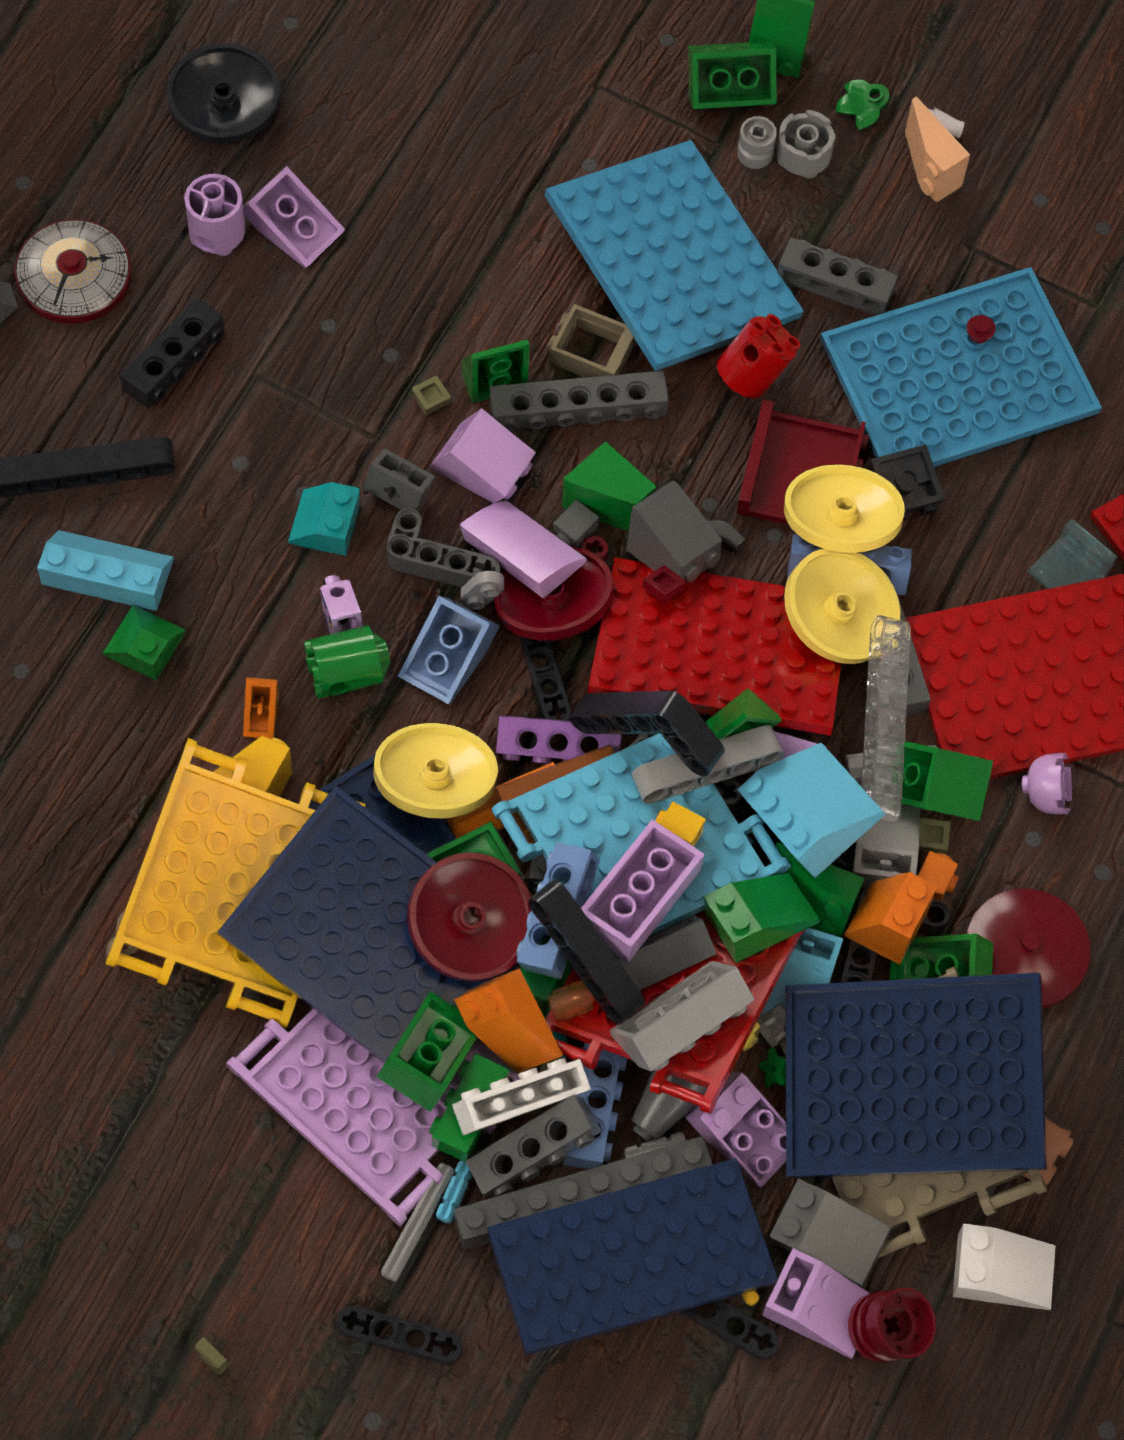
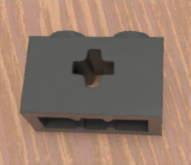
M384 448L371 463L363 489L400 510L412 508L419 511L429 497L435 476Z

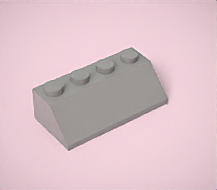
M711 961L634 1013L623 1024L616 1025L609 1032L638 1067L649 1071H658L667 1066L670 1062L669 1058L678 1052L684 1053L693 1048L696 1044L695 1041L701 1036L710 1035L718 1031L723 1021L729 1017L734 1018L747 1010V1005L755 999L737 967Z

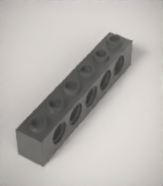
M664 371L490 386L491 416L510 432L523 428L537 430L545 426L556 425L569 427L578 423L599 424L603 421L611 420L625 422L633 418L644 417L656 419L666 416L668 409ZM638 396V397H641L642 399H641V400H634V399H632L631 397ZM604 399H610V400H612L613 402L607 403V402H604V401H602V400H604ZM574 402H583L584 404L576 405ZM547 404H552V405H554L555 407H553V408H548V407H545V405H547ZM517 407H524V408H526V410H522V411H521V410H517V409H515V408H517Z

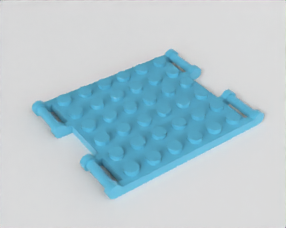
M661 734L654 735L514 799L501 801L492 808L496 819L501 820L518 851L516 853L521 862H527L542 854L547 861V857L554 850L556 842L591 850L600 859L588 898L652 819L655 821L662 809L667 811L672 801L706 818L703 833L694 846L705 854L701 871L651 935L705 910L703 896L731 882L779 875L791 867L787 858L781 856L763 827V819L758 814H754L738 824L714 784L655 803L645 804L631 775L633 770L645 763L676 754ZM513 813H519L536 843H528L512 816ZM754 834L770 860L771 865L764 867L746 835ZM571 875L565 876L561 883L563 885L568 883Z

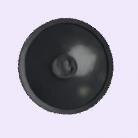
M211 44L190 52L176 64L167 82L168 107L175 122L191 136L210 143H234L256 135L274 118L280 101L279 81L271 64L256 51L237 44Z

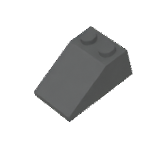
M798 1179L769 1237L776 1247L788 1253H791L793 1248L825 1263L855 1284L863 1287L892 1228L829 1192Z

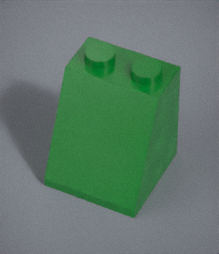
M605 441L564 477L562 507L567 509L575 500H578L599 516L600 522L629 531L632 507L655 493L657 487Z
M899 740L885 800L980 821L993 761Z

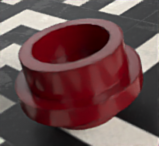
M985 315L973 316L969 319L966 326L969 338L976 343H985L994 336L996 329L993 320Z

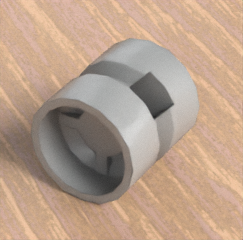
M754 116L743 122L740 128L737 156L744 166L751 169H760L766 167L771 162L777 135L773 122L762 116Z

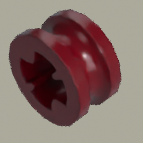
M599 536L586 538L581 548L590 551L594 547H598L599 552H596V555L605 562L608 554L607 542Z

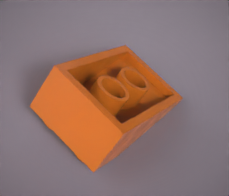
M520 968L477 985L454 999L468 1029L516 1073L544 1064L563 1055Z

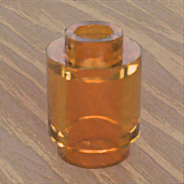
M582 980L555 989L553 994L547 996V1001L555 1020L563 1018L565 1021L593 1010L592 1003L596 1002Z

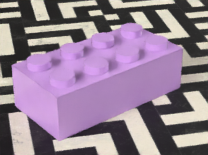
M653 819L581 907L612 953L629 963L700 873L705 855Z

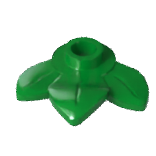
M861 79L846 83L844 86L848 94L839 99L836 112L845 115H855L858 130L872 126L879 120L880 111L889 103L890 94L888 89L882 84L871 85ZM875 94H880L878 98H871Z

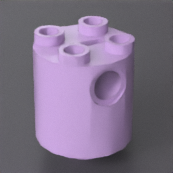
M208 174L195 179L187 187L184 196L190 241L204 252L226 256L232 252V249L238 246L245 234L241 189L234 180L225 175Z

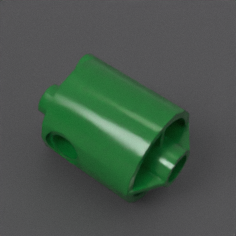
M369 625L303 641L307 655L305 656L309 673L314 678L313 686L317 699L383 683L390 664V655L385 639L373 633Z

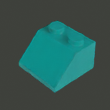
M329 482L304 489L288 544L346 556L361 506L360 488Z

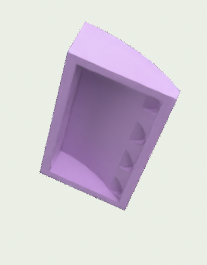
M507 500L481 509L460 524L465 541L484 555L495 558L499 562L500 567L543 599L587 562L584 556Z

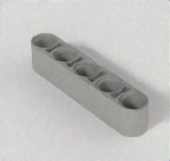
M765 725L720 739L725 752L706 777L693 773L677 754L640 765L633 770L631 775L643 802L651 804L763 768L781 760L784 752L772 727Z

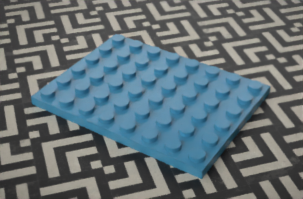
M692 140L546 188L545 198L655 371L731 344L753 317H766L768 314H773L780 319L783 325L800 319L803 315V309L780 274L777 273L773 263Z
M1032 267L825 331L820 336L823 347L860 425L862 421L866 422L864 433L869 434L868 443L876 458L926 444L933 466L936 467L1099 414L1102 409ZM985 315L992 319L995 324L994 336L985 343H976L967 334L966 326L969 319L973 316Z

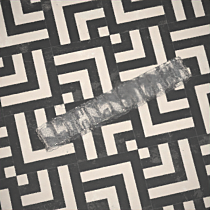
M878 615L875 617L870 631L861 787L885 812V815L879 821L894 824L899 818L902 801L911 630L910 624L907 621Z

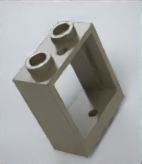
M573 304L569 314L566 312L563 314L559 323L560 331L557 336L553 335L551 337L547 351L550 352L549 364L583 378L620 375L636 345V340L626 324ZM576 327L617 343L606 367L564 351Z

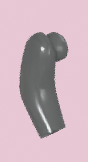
M721 520L708 521L720 536L722 542L735 551L739 552L746 544V539L729 523Z

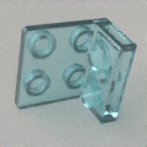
M1071 519L1064 526L1060 538L1029 568L1028 572L1043 586L1050 589L1104 578L1110 573L1117 556L1074 519Z

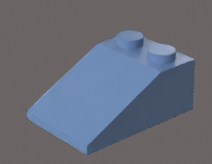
M438 596L398 677L445 703L451 704L486 654L500 625L449 598Z

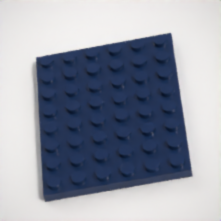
M337 786L332 789L217 932V935L383 1063L387 1060L430 991L458 1009L454 999L477 985L513 971L518 965L516 963L507 971L490 979L461 981L447 977L427 964L416 950L410 937L407 909L411 893L417 881L437 862Z
M1040 973L786 986V1176L788 1178L1047 1170L1042 978Z

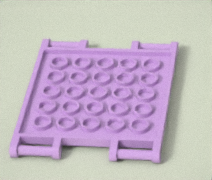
M314 1009L289 1033L273 1019L269 1020L264 1025L265 1029L236 1058L232 1056L226 1062V1066L233 1074L240 1077L400 1227L408 1219L406 1216L416 1207L432 1180H435L439 1185L444 1178L442 1173L429 1162L440 1151L432 1147V1135L429 1134V1130L437 1116L442 1118L447 1108L443 1104L450 1089H457L461 1081L458 1078V1074L464 1062H471L476 1053L510 1069V1082L520 1080L519 1073L511 1069L477 1037L447 1089L430 1112L378 1079L376 1076L384 1063ZM273 1038L280 1041L251 1070L245 1067ZM494 1124L484 1128L483 1131L490 1135L497 1126ZM419 1171H422L426 1178L398 1207L391 1202Z

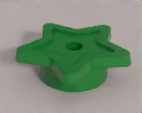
M771 1047L768 1050L767 1059L759 1063V1068L765 1074V1086L771 1088L775 1083L785 1086L786 1057L778 1056L775 1048Z

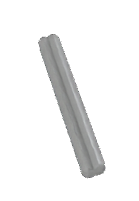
M440 1163L437 1170L442 1173L444 1178L439 1184L432 1180L416 1205L383 1266L381 1273L386 1279L394 1282L398 1280L446 1191L452 1176H454V1169L447 1164Z

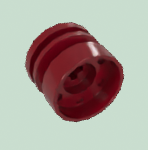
M896 1288L869 1293L857 1300L851 1308L848 1318V1334L854 1348L862 1357L873 1362L915 1358L925 1353L931 1346L937 1330L936 1315L931 1303L922 1293L911 1288Z

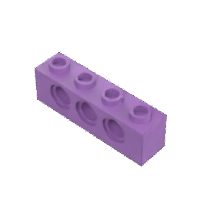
M500 715L496 753H502V759L520 761L521 755L533 756V762L551 763V758H560L564 762L585 754L580 747V743L587 736L596 738L598 748L610 744L614 753L619 752L621 734H585L576 729L570 721ZM525 731H531L537 737V743L532 748H525L520 744L519 737ZM555 734H563L568 740L567 747L561 751L554 750L550 745L551 737Z

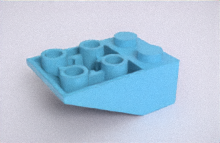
M807 928L801 934L759 1018L780 1003L786 1010V986L830 983L843 938Z

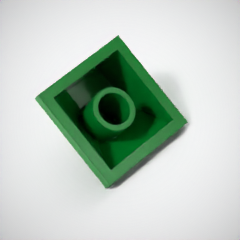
M132 605L105 648L103 655L156 681L184 637L186 630Z

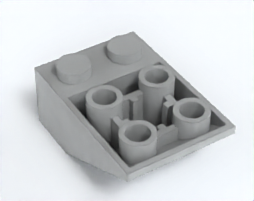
M875 801L885 812V815L855 842L851 873L865 878L862 888L869 887L872 882L905 872H911L916 875L919 853L920 808Z

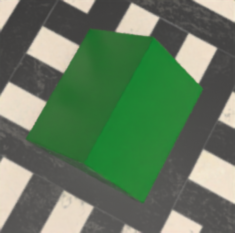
M747 688L705 723L720 740L765 725L773 728L782 720L774 710Z

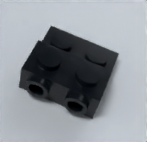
M926 444L873 458L869 461L871 471L888 480L901 494L905 506L903 521L910 518V513L920 511L921 515L936 512L938 510L937 506L945 499Z

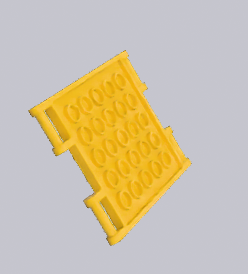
M188 738L105 964L112 967L119 965L155 978L157 983L166 986L175 962L234 983L226 1003V1008L232 1010L238 1008L269 1020L273 1019L282 1028L286 1029L298 996L217 935V932L315 812V810L308 808L311 800L321 804L328 796V793L315 789L316 785L306 782L299 804L243 784L241 779L248 760L241 757L234 759L199 746L197 741ZM192 756L233 771L231 779L190 764ZM357 801L358 803H360L362 806L365 807V804H364V803H361V802ZM123 944L165 958L163 966L160 967L121 953ZM244 987L284 1001L282 1010L241 996Z

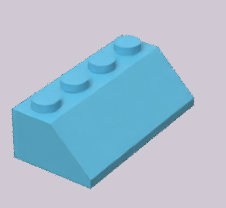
M58 530L46 542L37 569L42 585L157 611L174 558L173 556Z

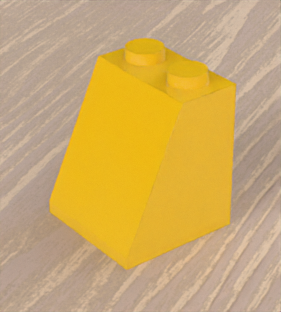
M261 736L233 758L238 759V757L248 760L241 783L280 797L293 773L290 748L278 738L269 739ZM219 767L214 773L231 779L233 771Z

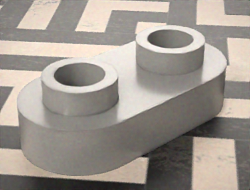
M496 571L477 573L461 588V603L472 610L484 608L485 605H488L494 600V597H497L504 590V576Z

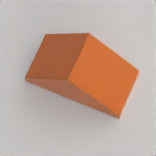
M246 678L243 737L259 738L264 736L269 739L274 738L279 705L277 680Z

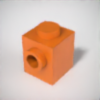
M929 851L918 876L938 886L933 899L942 901L945 892L947 891L952 894L959 876L955 875L958 864L953 862L952 858L944 853Z

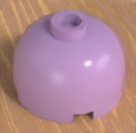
M1051 753L1037 758L1029 767L1028 775H1023L1022 777L1023 793L1029 794L1031 803L1044 813L1068 814L1070 812V808H1064L1065 799L1067 801L1072 800L1071 767H1064L1063 762L1064 759H1069L1066 753Z

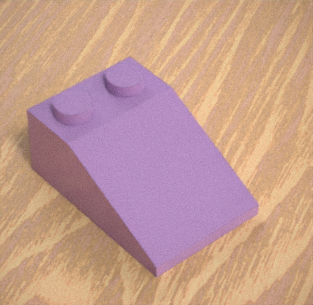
M287 166L243 206L244 216L250 223L304 268H307L345 231L343 226Z

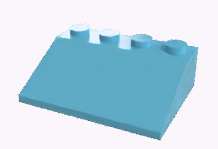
M822 743L760 768L737 789L814 878L885 815V812Z

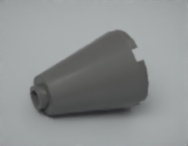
M652 1071L631 1120L636 1125L633 1131L646 1141H649L651 1137L658 1140L696 1107L694 1104L664 1093L658 1095L650 1092V1084L656 1071ZM669 1075L667 1081L704 1095L708 1089L673 1075Z

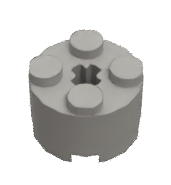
M806 110V113L794 116L793 113L789 114L783 120L779 130L776 148L778 164L789 172L804 178L816 177L818 173L822 172L829 165L832 157L835 134L831 127V121L823 114L812 110Z

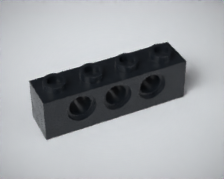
M196 297L120 374L122 390L148 409L155 402H160L173 383L181 381L186 374V370L193 363H197L203 358L205 351L212 343L215 344L222 338L225 331L223 315ZM193 333L199 334V335H197V336H189L190 334H193ZM172 353H180V354L177 355V356H171V355H170V354H172ZM155 372L161 373V374H159V375H157V376H152V375H151L152 373H155Z

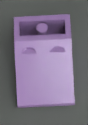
M742 1072L730 1073L711 1114L701 1111L700 1107L696 1106L685 1116L697 1132L727 1160L736 1158L740 1171L759 1188L786 1162V1122Z
M793 1248L762 1316L852 1359L856 1349L848 1334V1318L851 1308L857 1300L869 1294V1292L825 1263Z

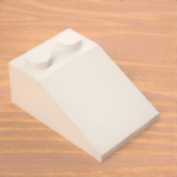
M963 1223L957 1238L953 1297L1050 1310L1055 1245L998 1228Z

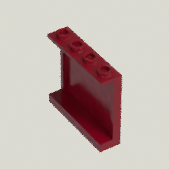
M763 399L736 513L789 525L784 514V501L786 491L791 482L805 471L825 465H850L862 468L864 459L858 458L860 450H866L869 434L864 433L866 424L864 421L861 422L860 430L776 412L773 411L774 401Z

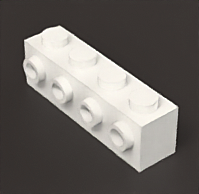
M562 1058L548 1063V1070L538 1073L537 1068H533L519 1073L520 1080L509 1083L508 1078H504L489 1084L491 1090L483 1093L480 1092L479 1088H475L460 1094L462 1100L452 1104L462 1134L466 1135L560 1102L573 1094L579 1095L591 1090L581 1060L577 1059L567 1063L566 1059Z

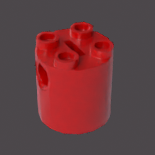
M768 314L766 317H753L717 361V369L723 381L731 390L744 397L755 399L764 395L795 358L797 350L800 348L799 340L790 335L781 326L782 323L777 316Z

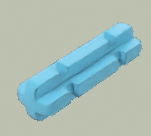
M464 1161L458 1162L454 1171L455 1176H452L443 1196L442 1202L444 1203L439 1205L436 1212V1218L445 1223L453 1221L454 1209L459 1208L468 1187L467 1181H470L473 1176L467 1163Z

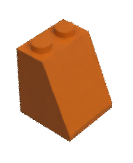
M911 872L872 882L844 936L900 965L929 911L938 886Z

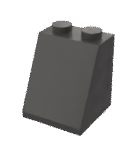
M674 480L632 507L626 550L652 570L656 571L665 565L687 583L694 581L700 573L708 568H713L719 562L722 539Z

